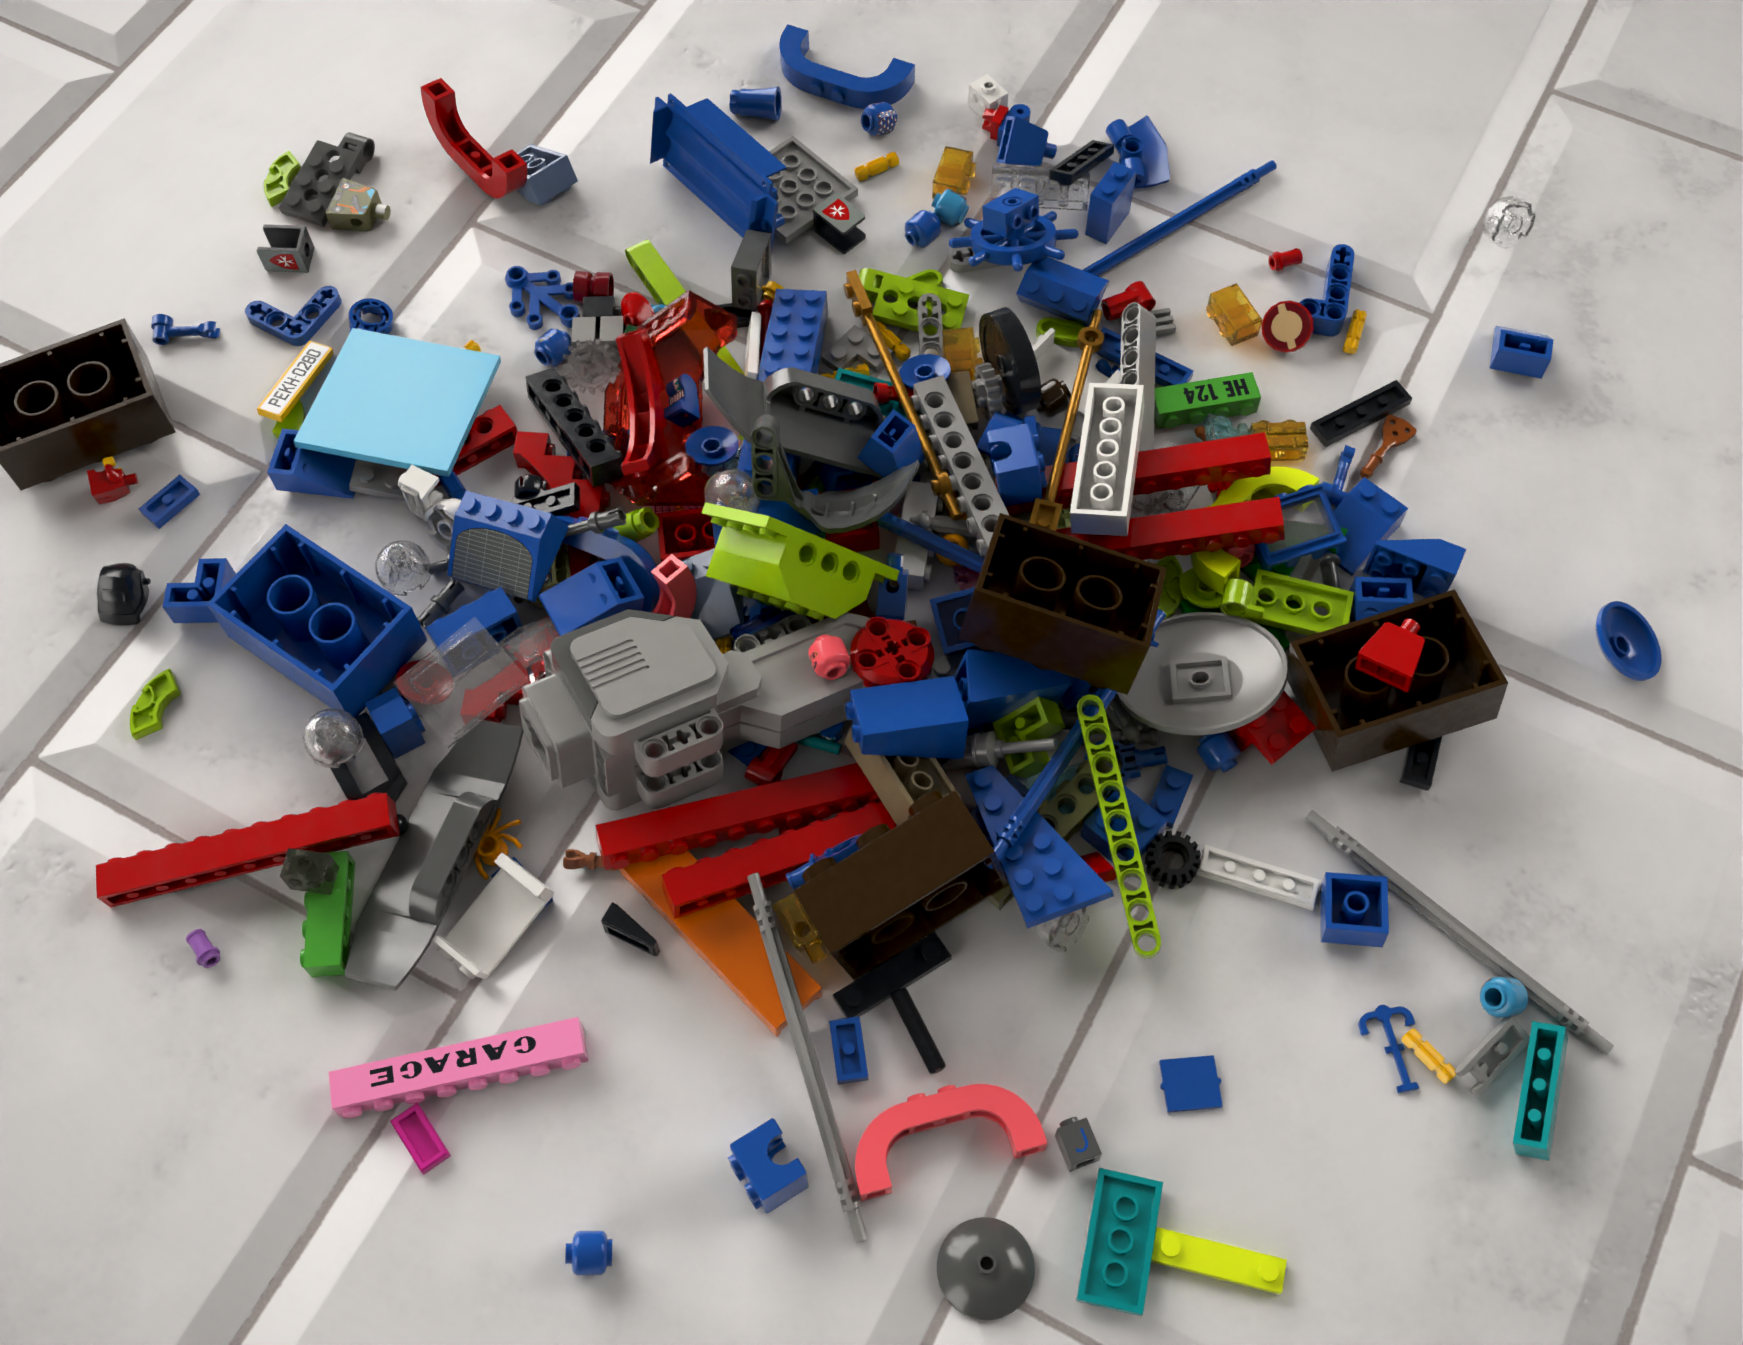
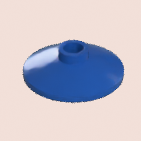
M922 354L905 361L899 369V374L904 385L913 389V384L942 375L947 381L951 374V367L949 362L941 356Z
M707 426L696 430L688 437L685 444L686 454L689 459L702 466L725 464L737 454L739 448L736 435L731 430L720 426Z

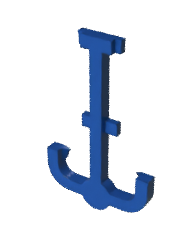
M1379 1005L1375 1011L1365 1013L1360 1018L1358 1026L1361 1036L1370 1033L1367 1029L1366 1021L1377 1019L1382 1022L1390 1045L1384 1047L1386 1054H1393L1403 1085L1396 1087L1397 1092L1403 1093L1419 1089L1418 1083L1410 1082L1400 1051L1405 1050L1403 1043L1397 1044L1389 1020L1392 1015L1401 1014L1405 1017V1026L1415 1025L1413 1015L1405 1007L1389 1008L1386 1005Z

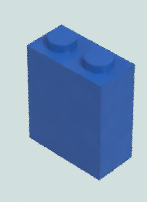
M1114 161L1090 194L1085 235L1107 245L1130 213L1137 171Z

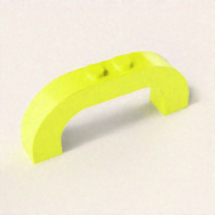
M1275 466L1271 467L1270 475L1237 479L1227 490L1221 491L1217 500L1207 507L1273 498L1280 493L1290 494L1297 492L1306 485H1319L1320 479L1299 469ZM1313 501L1292 508L1303 513ZM1220 549L1215 552L1201 551L1191 554V563L1195 573L1204 584L1223 595L1226 582L1231 579H1239L1241 560Z

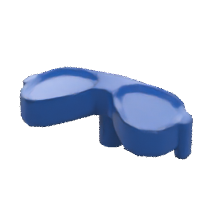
M1099 359L1095 365L1100 373L1109 378L1117 370L1120 371L1117 365H1114L1111 369L1105 359Z

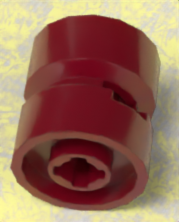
M575 271L573 278V298L575 304H583V297L614 296V278L611 272H597L593 276L588 271Z

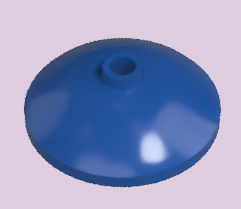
M1613 601L1604 605L1597 615L1596 636L1605 658L1619 673L1636 681H1646L1657 675L1662 661L1661 649L1648 621L1639 611L1627 603Z

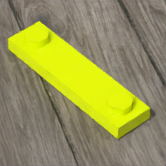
M1156 1227L1151 1262L1280 1295L1283 1290L1287 1260Z

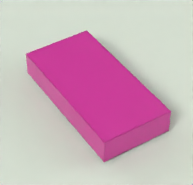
M418 1103L390 1121L423 1175L451 1157V1154Z

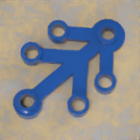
M513 266L507 270L505 282L512 289V302L509 304V308L514 317H521L526 312L522 301V292L525 290L530 294L529 315L527 316V323L530 329L538 330L543 326V320L540 315V302L556 313L564 326L572 328L573 317H580L578 308L572 304L563 306L551 297L564 295L566 299L573 300V291L568 292L573 290L572 282L560 285L561 276L557 270L528 273L521 266ZM547 282L549 286H536L533 283Z

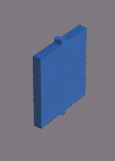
M1214 1055L1159 1061L1162 1077L1160 1089L1164 1090L1167 1113L1223 1107L1219 1088L1221 1079L1217 1076Z

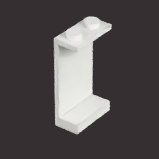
M1050 328L1044 335L1038 336L1032 347L1039 369L1041 384L1053 378L1059 382L1063 380L1070 393H1072L1080 359L1054 343L1055 330ZM1089 366L1077 414L1082 417L1085 416L1089 383L1120 384L1119 370L1108 378Z
M502 852L494 861L501 869L446 938L435 935L432 939L440 946L437 951L449 961L455 958L462 964L459 970L471 979H474L476 976L484 980L488 979L555 894L516 861Z

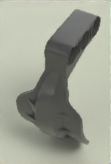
M772 415L758 417L751 434L752 490L754 495L760 500L788 503L802 517L813 522L821 531L828 534L845 533L859 529L880 519L899 502L919 469V461L917 460L870 485L854 490L827 491L814 495L810 491H800L780 441V425L775 417ZM760 430H768L771 435H765ZM761 455H767L772 460H764L761 458ZM761 481H769L772 485H765Z

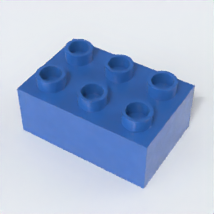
M287 524L206 604L229 638L350 722H353L354 718L366 708L365 702L375 698L398 673L400 668L427 641L411 606Z

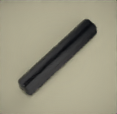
M906 988L896 990L891 994V999L928 1072L935 1074L942 1071L946 1064Z

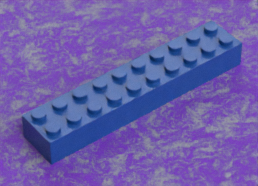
M776 289L757 380L764 382L774 372L789 367L817 374L829 314L826 291ZM743 439L735 476L739 499L756 497L752 490L751 443H748L745 439ZM785 453L793 477L797 482L801 457ZM761 455V458L764 460H772L767 455ZM761 481L765 485H772L769 481Z

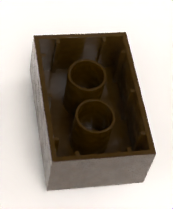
M125 318L0 363V464L21 491L43 482L52 481L59 476L93 463L102 462L103 458L115 456L144 444L153 443L162 437L176 432L149 359Z
M1000 513L958 639L973 643L985 651H997L1030 662L1042 670H1054L1087 681L1091 686L1099 689H1111L1128 695L1150 648L1167 568Z
M1455 589L1290 642L1287 681L1302 712L1317 728L1313 731V734L1332 772L1497 719L1508 686V681ZM1405 619H1412L1420 625L1417 635L1423 637L1425 643L1408 692L1355 669L1360 649L1384 623L1390 622L1400 627Z
M956 790L945 797L939 791H933L920 797L908 810L911 818L890 830L887 824H880L870 828L856 840L855 844L859 849L858 851L838 863L834 857H827L815 862L802 875L805 884L793 890L830 954L854 981L1009 885L994 849ZM983 862H985L987 866L991 864L993 869L986 867Z

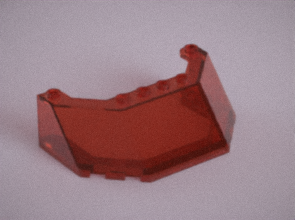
M688 290L638 325L636 329L647 328L664 385V390L659 393L663 410L669 407V396L666 392L667 383L682 374H688L697 386L700 419L684 428L667 420L668 425L662 432L670 455L668 460L649 471L650 473L644 476L634 477L633 474L625 476L623 474V478L608 482L617 492L626 496L630 502L637 506H704L705 502L728 501L737 496L736 478L734 476L726 474L717 480L713 479L702 471V465L696 464L695 459L686 454L685 450L688 437L696 430L702 428L703 349L708 347L717 355L722 347L732 342L737 336V316ZM620 360L617 368L621 370L614 384L608 383L604 393L603 431L604 435L611 437L613 447L616 451L619 450L625 459L630 435H627L628 429H630V413L626 381Z

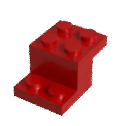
M1283 691L1277 702L1262 716L1242 727L1227 732L1230 733L1241 752L1253 743L1268 762L1273 765L1317 728L1288 694Z

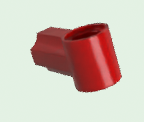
M1136 281L1130 284L1125 289V292L1103 299L1101 307L1106 320L1112 321L1120 318L1124 309L1131 303H1139L1145 309L1151 311L1155 307L1156 301L1144 282Z
M794 742L781 749L767 746L760 757L756 756L750 762L745 771V779L757 786L778 782L782 777L783 769L798 750V745Z

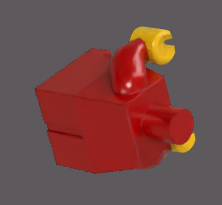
M112 456L102 459L105 470L96 472L95 469L87 471L91 494L98 504L116 501L130 493L129 485L138 484L136 473L125 475L122 468H113L116 466V462Z

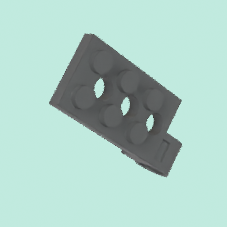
M351 132L344 135L339 146L317 140L279 206L281 213L324 227L328 221L325 212L342 178L351 180L355 172L361 173L366 162H369L374 155V141ZM333 156H340L338 160L329 162ZM329 175L326 180L318 181L321 176ZM318 195L316 199L307 201L309 196Z

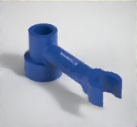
M155 314L152 316V341L158 345L168 344L169 337L201 336L216 339L220 335V328H216V322L207 321L197 326L173 327L174 320L172 317L165 314Z
M1345 445L1344 451L1340 454L1333 485L1322 482L1329 503L1338 506L1348 494L1342 490L1356 449Z

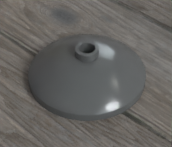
M989 1217L967 1220L955 1227L947 1235L940 1247L937 1257V1279L941 1291L955 1309L971 1318L995 1320L1011 1314L1024 1303L1034 1282L1035 1263L1029 1244L1017 1229L1002 1220ZM983 1259H990L993 1267L985 1270L981 1267L980 1262Z

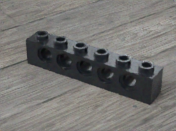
M554 367L525 376L528 398L594 488L623 478L621 464L624 458L619 450H615L610 437L604 435L601 431L599 422L593 420L587 406L580 403L576 391H571L568 387L566 378L560 376Z

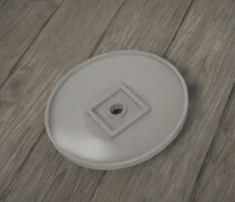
M1217 612L1181 614L1162 621L1155 631V638L1153 639L1159 643L1158 647L1150 646L1128 695L1117 692L1116 695L1128 713L1152 728L1180 735L1222 733L1242 727L1256 720L1277 702L1287 683V659L1278 640L1265 628L1248 619ZM1197 680H1205V681H1206V682H1204V683H1195V681H1197Z

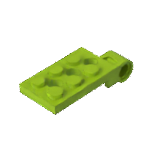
M871 268L860 270L858 276L871 304L875 303L873 309L875 321L918 332L917 309L910 308L908 303L918 302L922 295L932 293L939 297L941 309L946 313L942 316L943 339L957 342L969 294ZM892 295L897 301L888 303L884 300V297ZM926 302L927 317H932L933 306L931 302ZM926 325L923 328V332L933 336L937 333V328L933 325Z
M1258 569L1253 586L1248 581L1242 579H1231L1226 582L1220 609L1226 615H1235L1254 623L1310 636L1348 624L1354 592ZM1265 593L1270 595L1273 600L1271 602H1264L1258 595ZM1294 600L1299 603L1300 608L1292 609L1286 604V601ZM1322 607L1328 612V615H1318L1314 608Z

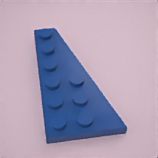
M991 765L966 774L965 777L991 842L995 846L997 843L996 837L1024 797ZM1037 811L1012 848H1007L999 860L1027 929L1114 897L1113 890Z

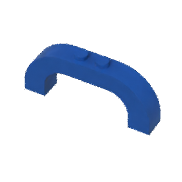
M787 24L781 34L779 50L782 72L793 86L804 92L850 107L865 109L870 104L887 102L890 105L896 103L910 91L915 83V64L893 58L883 73L874 77H858L806 59L804 56L810 49L808 30Z
M556 516L565 525L588 520L586 517ZM615 528L605 529L601 534H596L590 530L563 539L565 544L606 560L622 557L644 596L641 611L652 613L660 595L659 585L651 573L657 565L641 545L619 535V531Z

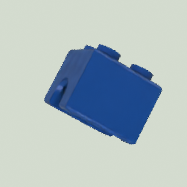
M1028 423L988 431L987 439L993 476L996 477L998 492L1005 507L1032 502L1036 498L1042 499V488L1047 487L1045 472L1043 471L1045 470L1043 454H1040L1038 450L1040 449L1038 434H1032Z
M773 1118L731 1143L732 1155L728 1157L730 1166L738 1180L746 1179L747 1184L744 1187L755 1209L762 1207L765 1213H770L809 1187L806 1170L798 1158L785 1165H778L772 1162L775 1154L786 1147L781 1135L783 1132Z

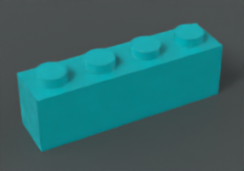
M1532 1021L1513 1138V1146L1517 1155L1550 1161L1568 1043L1566 1027Z

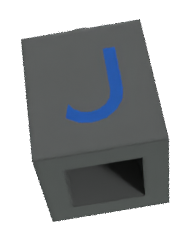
M1071 1117L1062 1121L1059 1124L1060 1127L1056 1130L1055 1138L1069 1172L1099 1161L1102 1153L1087 1117L1078 1120L1077 1117Z

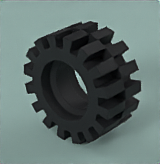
M1166 831L1165 836L1160 833L1157 835L1156 840L1153 839L1150 842L1145 857V865H1147V874H1152L1151 880L1153 882L1158 879L1160 881L1159 886L1164 887L1166 883L1169 884V889H1174L1175 885L1182 888L1186 882L1187 884L1192 882L1201 863V852L1196 850L1198 844L1195 841L1190 843L1191 837L1189 835L1182 838L1180 837L1182 832L1177 831L1175 835H1172V831ZM1170 850L1176 851L1182 855L1184 865L1179 869H1170L1163 864L1162 854Z

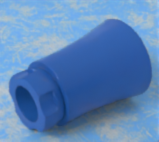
M777 86L762 89L732 90L729 102L730 112L732 114H740L741 116L762 117L779 121L782 110L781 89Z

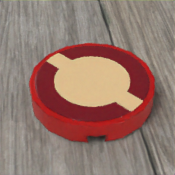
M1291 300L1282 301L1273 305L1264 315L1261 324L1262 335L1266 343L1274 350L1284 353L1296 352L1308 343L1313 334L1314 319L1310 311L1301 303Z

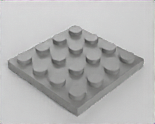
M794 136L769 151L787 167L785 170L768 177L773 182V187L777 189L776 201L779 203L777 214L780 213L785 220L783 226L775 229L774 235L785 244L814 226L813 209L835 192L848 202L858 196V188Z

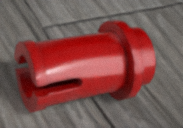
M1297 248L1282 253L1276 251L1269 256L1268 263L1272 270L1279 272L1284 267L1301 264L1303 256L1301 250Z

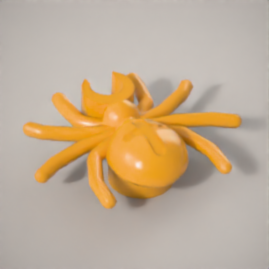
M497 808L491 827L489 823L474 853L477 870L485 880H488L489 876L482 868L480 857L486 864L498 866L494 861L501 852L508 856V847L501 838L513 842L518 849L522 848V844L515 837L506 833H500L507 828L521 824V820L511 821L495 829L501 817V808Z

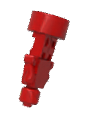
M887 383L874 384L873 393L879 404H886L889 400L900 402L893 386H888ZM905 386L909 397L913 396L914 390Z

